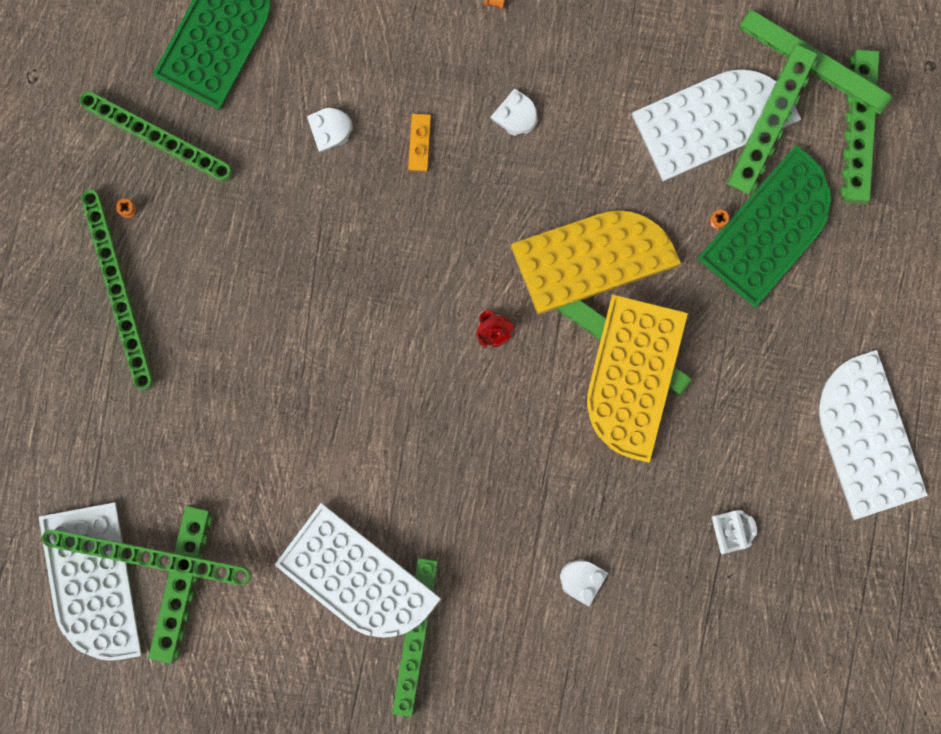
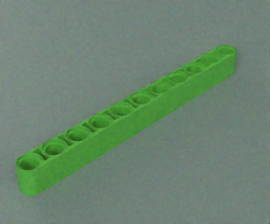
M86 190L81 196V201L132 379L137 388L144 391L149 390L154 384V379L102 198L94 190ZM96 196L95 202L88 204V198ZM98 213L101 214V219L98 222H93V216ZM105 231L106 237L103 240H98V234ZM110 249L111 256L104 258V251ZM115 267L117 272L114 276L110 277L108 271L110 268ZM120 285L122 291L120 294L115 295L113 290L116 286ZM121 304H126L127 310L123 313H120L118 309ZM127 322L132 323V328L129 331L124 330V324ZM132 340H136L138 345L135 349L131 350L129 343ZM141 358L143 364L141 367L136 368L134 362L136 359ZM146 376L148 383L145 386H140L139 381L141 377Z
M47 530L42 535L43 544L51 548L235 585H246L252 580L251 571L245 567L60 530ZM54 533L57 537V540L55 543L52 544L50 542V536ZM71 537L76 541L73 547H70L68 544ZM89 541L94 542V549L92 551H89L87 548ZM109 544L113 546V553L111 555L106 553V547ZM128 548L132 550V556L129 559L125 557V550ZM146 552L151 554V560L148 563L143 559ZM164 556L170 558L168 566H164L162 563ZM185 559L189 562L187 570H183L181 567V563ZM203 563L208 566L206 574H202L200 571V566ZM221 567H225L227 569V575L225 578L219 576V570ZM240 571L246 573V579L243 582L238 579Z

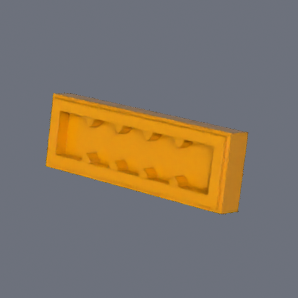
M412 114L408 171L427 172L431 115Z

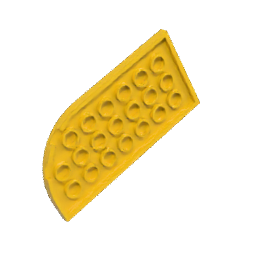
M628 211L604 212L511 244V249L538 315L681 265L675 248L663 229L652 220Z
M612 294L588 389L587 409L595 432L609 448L623 456L650 463L688 313Z

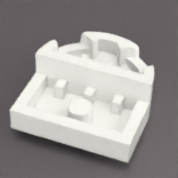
M516 89L509 94L491 116L494 122L514 136L531 132L538 122L537 109L533 102Z
M325 108L307 116L319 152H324L338 145L342 146L349 140L348 137L353 130V125L347 113L339 109Z
M741 510L712 516L721 554L746 549L752 545V541L757 535V526L751 516H748Z
M584 559L568 562L560 574L562 589L571 597L590 606L608 573Z

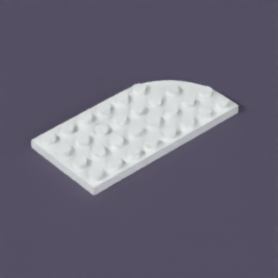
M731 70L713 76L632 112V117L662 181H667L745 146L776 81L755 71ZM780 97L777 100V106L783 109L786 106V100ZM794 104L790 109L792 115L789 121L784 122L781 129L801 120ZM771 115L768 119L769 124L775 126L778 123V118L775 115ZM763 132L760 135V139L768 136V133Z
M877 350L846 361L832 373L823 387L819 404V419L853 520L928 495Z
M117 503L39 517L42 535L47 530H60L123 543ZM54 533L50 536V542L53 544L57 540ZM73 537L68 541L70 547H73L76 543ZM89 541L87 544L89 551L94 549L93 541ZM43 544L55 617L62 634L66 636L72 646L84 654L101 660H122L142 656L127 563L51 548ZM110 544L106 547L108 555L113 553V546Z
M320 503L275 563L276 567L346 624L358 632L369 636L394 637L415 629L428 618L442 599L323 503Z

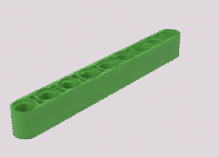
M752 10L748 11L739 25V28L786 58H788L795 44L816 53L817 64L809 72L878 114H882L892 100V96L886 91ZM796 63L803 68V65L801 63Z
M84 92L80 96L81 105L93 115L220 182H228L232 178V170L225 162L93 92ZM90 98H93L94 103L90 106H87L86 101ZM111 107L108 114L104 115L102 113L104 108ZM127 116V121L119 123L120 117ZM138 125H144V129L141 132H136L135 129ZM154 134H161L159 140L152 141V136ZM177 142V147L174 150H170L169 144ZM188 151H194L192 158H185V154ZM204 160H210L211 163L208 167H202ZM220 169H227V174L219 176L218 172Z
M582 301L556 309L601 341L606 318ZM674 367L669 389L681 396L692 380Z

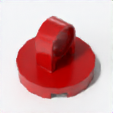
M486 310L479 316L480 326L476 331V337L480 345L487 348V345L498 347L511 338L510 333L514 331V327L508 317L496 316L493 311Z

